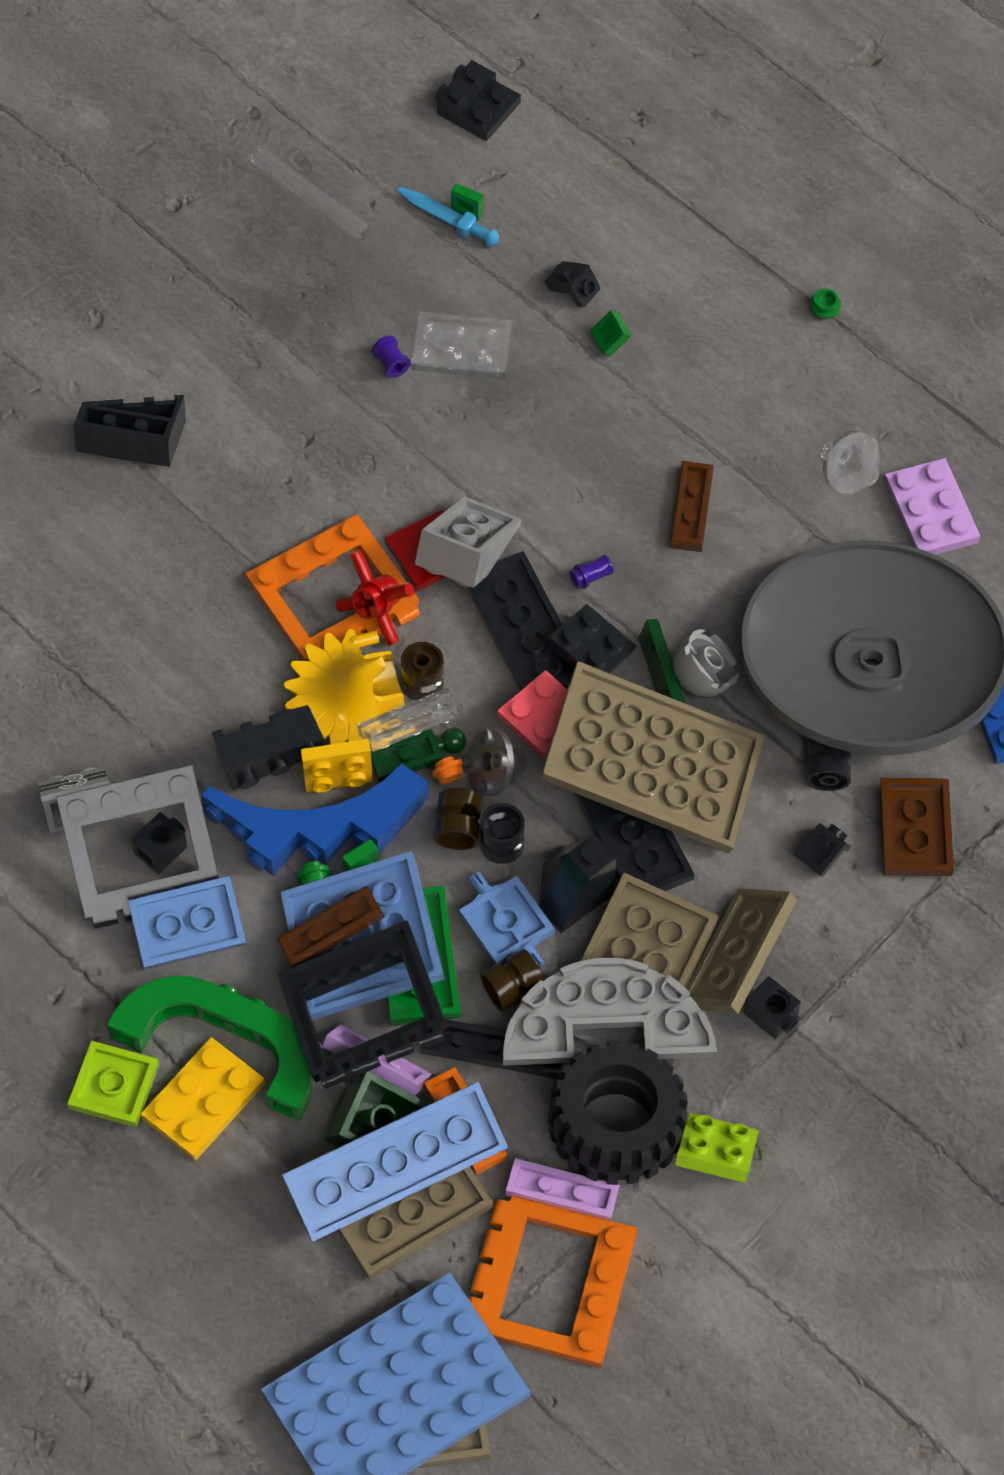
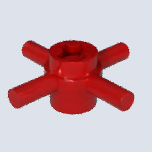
M357 550L350 554V558L361 583L351 597L336 601V609L339 612L354 609L364 619L376 618L387 646L393 645L400 640L388 612L401 598L412 596L414 594V587L410 583L399 585L397 580L388 574H381L373 578L362 550Z

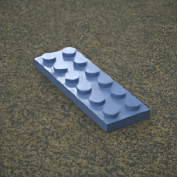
M475 1082L281 1174V1177L309 1239L313 1242L509 1147L479 1082Z

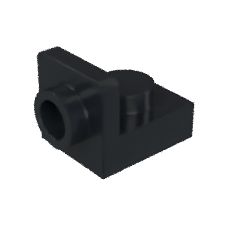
M819 823L794 855L817 874L824 877L844 850L848 852L851 846L844 841L848 835L833 823L828 828Z

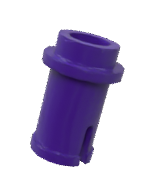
M603 555L582 566L580 564L574 565L573 569L569 571L570 579L577 589L580 587L586 589L589 587V583L613 574V566L610 559Z

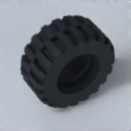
M607 1042V1047L600 1048L599 1044L587 1047L585 1055L582 1052H578L570 1058L569 1065L565 1064L558 1072L557 1080L553 1083L548 1118L551 1141L555 1144L557 1143L556 1151L561 1159H570V1168L577 1173L584 1170L587 1172L586 1178L597 1181L599 1177L607 1179V1184L618 1185V1180H626L627 1184L638 1183L639 1177L642 1175L649 1179L658 1174L659 1167L666 1168L669 1165L673 1154L677 1153L680 1147L688 1105L687 1093L683 1091L684 1083L678 1074L672 1075L674 1067L667 1060L664 1059L660 1062L657 1059L658 1053L647 1049L646 1052L638 1049L639 1045L628 1043V1047L619 1046L618 1042ZM612 1094L623 1095L639 1102L647 1110L651 1119L638 1129L616 1132L596 1124L588 1116L584 1108L598 1097Z

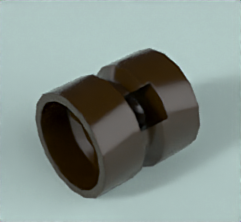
M413 643L401 655L402 689L410 699L418 702H428L437 698L444 688L443 654L432 643Z
M448 788L439 793L437 815L439 817L436 820L434 841L438 845L451 850H469L478 845L480 829L478 820L481 818L482 797L479 793L466 788Z
M521 949L505 958V965L496 963L480 972L481 982L496 1008L501 1012L519 1003L520 995L525 996L540 980L544 981L538 965L525 949Z

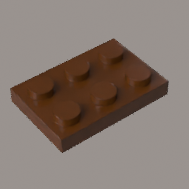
M881 778L880 805L884 875L952 876L954 861L949 779Z

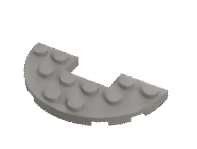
M595 958L575 962L560 968L559 972L551 975L546 980H540L523 997L513 1018L510 1019L505 1034L503 1066L570 1063V1058L574 1056L573 1030L643 1027L644 1051L646 1052L647 1049L658 1053L657 1059L716 1057L717 1048L712 1027L704 1010L701 1011L697 1003L690 996L691 993L670 975L666 977L648 968L649 965L634 960Z

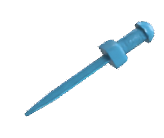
M398 187V192L413 205L456 227L457 235L467 238L471 234L484 241L487 247H493L498 243V232L495 229L490 231L477 224L474 214L467 211L462 215L422 193Z

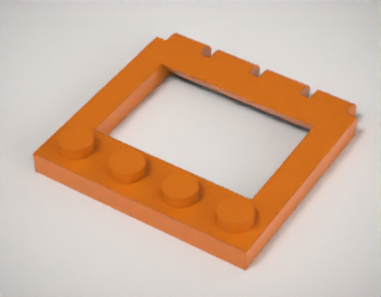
M358 514L245 573L247 582L302 661H309L305 651L307 644H312L324 650V636L326 633H331L340 643H342L349 629H353L356 635L377 631L378 638H380L383 634L376 618L364 619L355 613L320 633L309 637L278 593L281 591L282 586L292 581L298 582L310 576V571L320 566L326 567L336 562L337 557L348 551L354 552L358 549L362 550L365 558L378 576L388 574L393 576L399 585L407 584L404 577ZM415 593L410 597L401 598L388 612L391 621L394 619L399 626H402L419 617L420 611L417 608L419 606V598Z
M511 1195L510 1202L497 1199L489 1225L502 1230H487L480 1259L491 1262L492 1265L486 1263L477 1264L470 1292L482 1296V1299L468 1297L469 1301L496 1341L602 1368L638 1228ZM526 1222L597 1240L571 1337L500 1319Z

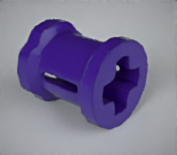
M385 336L379 339L371 349L373 356L380 359L384 365V373L388 378L401 376L411 365L410 359L403 355L397 347L398 341L394 336Z

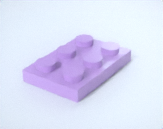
M946 458L885 474V485L913 547L937 555L979 543L981 536Z

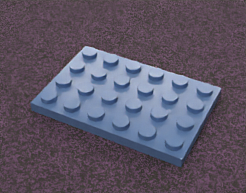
M451 1273L441 1277L261 1389L264 1398L313 1475H407L424 1462L440 1454L478 1430L484 1424L489 1423L531 1396L529 1388Z

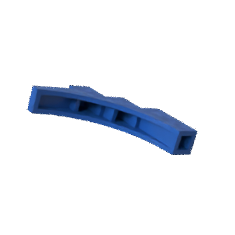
M401 764L384 781L363 794L336 805L311 810H277L258 807L231 798L210 785L201 794L205 816L216 824L221 822L229 828L230 833L237 840L245 842L248 862L259 871L266 870L274 876L299 847L307 858L313 861L317 859L324 865H327L351 837L358 846L371 839L378 847L380 854L429 798V782Z

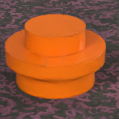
M453 756L444 758L435 764L436 769L431 773L433 779H438L440 785L451 783L465 774L462 769L464 763L462 759L454 760Z

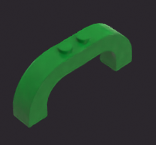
M170 976L156 979L131 992L120 1003L108 1022L107 1027L111 1040L142 1053L152 1033L163 1022L181 1016L202 1020L257 1044L274 1055L279 1063V1068L266 1093L269 1109L300 1122L308 1107L313 1090V1078L294 1023L281 1013L271 1009L263 1000L254 997L250 1000L243 997L229 985L220 984L218 986L209 981L190 976Z

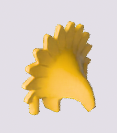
M349 629L342 643L331 633H326L324 636V650L312 644H307L305 651L309 661L295 660L291 662V667L299 678L288 680L284 683L287 691L297 695L285 704L286 710L309 705L324 740L329 737L330 744L367 738L373 744L379 746L384 744V738L404 734L401 721L380 725L379 718L405 706L404 696L401 693L393 663L392 651L362 655L360 648L379 643L377 631L356 635L353 629Z

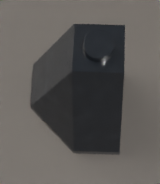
M595 834L568 844L543 863L539 907L560 933L571 927L614 894L617 858Z

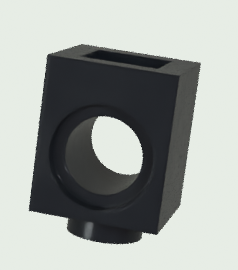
M159 812L131 839L134 854L157 874H160L187 848L186 829L174 817L169 819ZM159 838L169 839L166 843L163 844L155 843V841Z
M768 976L746 999L743 1013L776 1040L783 1031L789 1033L799 1022L800 1016L798 1014L801 1001ZM777 1006L783 1012L773 1014L767 1010V1007Z

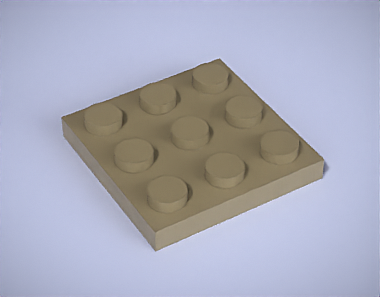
M623 873L581 961L595 958L634 960L649 965L648 968L666 977L670 975L686 988L719 916Z

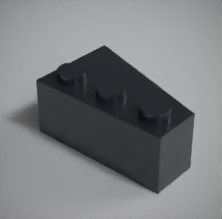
M174 395V400L154 401V397H145L144 402L123 403V399L82 402L74 423L76 451L170 467L186 422L184 395Z
M309 705L270 715L269 722L253 727L251 721L242 723L240 731L224 735L222 729L212 732L217 756L233 790L237 788H250L256 785L259 779L270 774L273 776L281 775L287 772L290 766L302 761L301 749L325 745L324 737Z

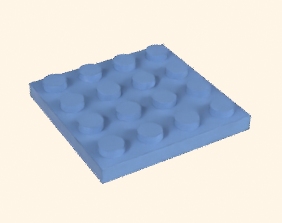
M412 851L280 892L288 928L291 931L367 886L385 918L324 954L408 920L431 983L445 979L415 856ZM401 962L307 1001L312 1019L315 1020L414 988L404 962Z

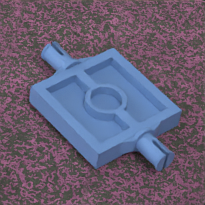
M476 872V876L473 874L469 878V882L474 886L479 895L473 902L459 909V916L491 962L503 965L505 964V958L521 949H525L533 957L538 967L542 968L545 965V961L540 957L535 947L554 935L555 928L523 883L515 876L503 884L490 887L481 872Z

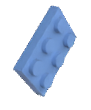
M230 876L128 900L144 970L246 945Z

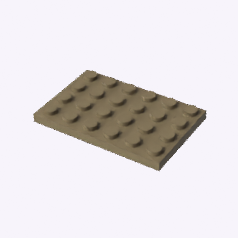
M578 661L571 675L539 779L730 853L734 848L764 735Z

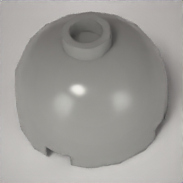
M699 629L693 631L678 645L673 656L672 667L682 689L697 697L710 698L731 688L737 682L739 672L735 675L733 666L737 664V661L729 646L717 635L712 634L708 637L701 634L705 630Z

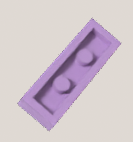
M339 1025L326 1035L322 1047L331 1051L334 1055L369 1039L343 1025ZM384 1055L379 1056L381 1066L370 1070L373 1074L414 1096L424 1088V1082L428 1081L431 1077V1073L404 1058L387 1063Z
M515 1158L505 1196L511 1197L513 1195L611 1221L620 1185L607 1184L606 1181L598 1179L593 1181L583 1175Z

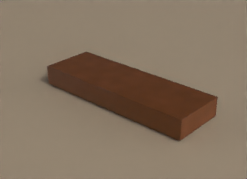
M682 461L670 548L702 552L714 465Z
M365 886L277 938V941L289 963L294 967L324 954L385 918L371 891Z

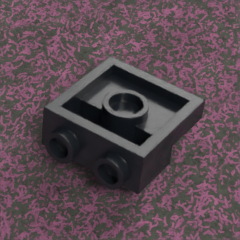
M473 60L466 66L459 65L454 72L453 81L449 86L442 84L435 97L438 115L486 142L521 103V94L497 82L495 72Z

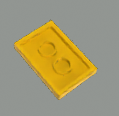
M211 1037L143 1110L141 1118L196 1161L266 1084L265 1078Z

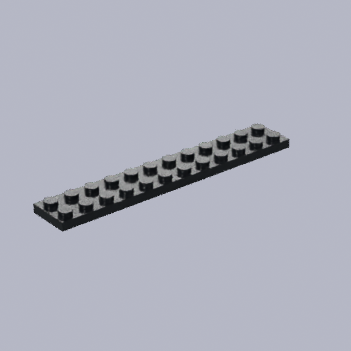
M522 551L498 560L487 577L474 588L468 587L513 677L520 690H523L546 670L567 689L573 668L545 645L549 636L563 624L525 552ZM574 793L595 835L617 858L615 874L619 881L623 873H626L663 891H667L694 880V872L672 831Z

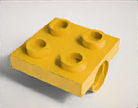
M369 739L301 749L306 793L313 791L325 793L332 788L345 786L357 788L366 783L373 782Z

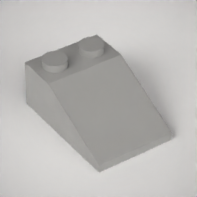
M464 496L422 529L415 565L425 568L431 574L443 575L453 579L461 586L474 588L487 577L521 525L522 519Z

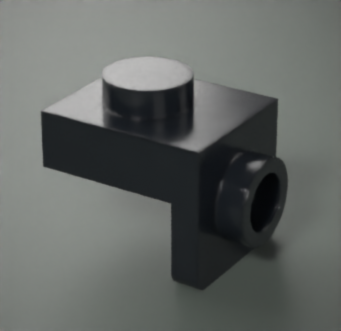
M562 261L544 281L549 291L572 294L577 306L583 308L600 290V285L588 264Z

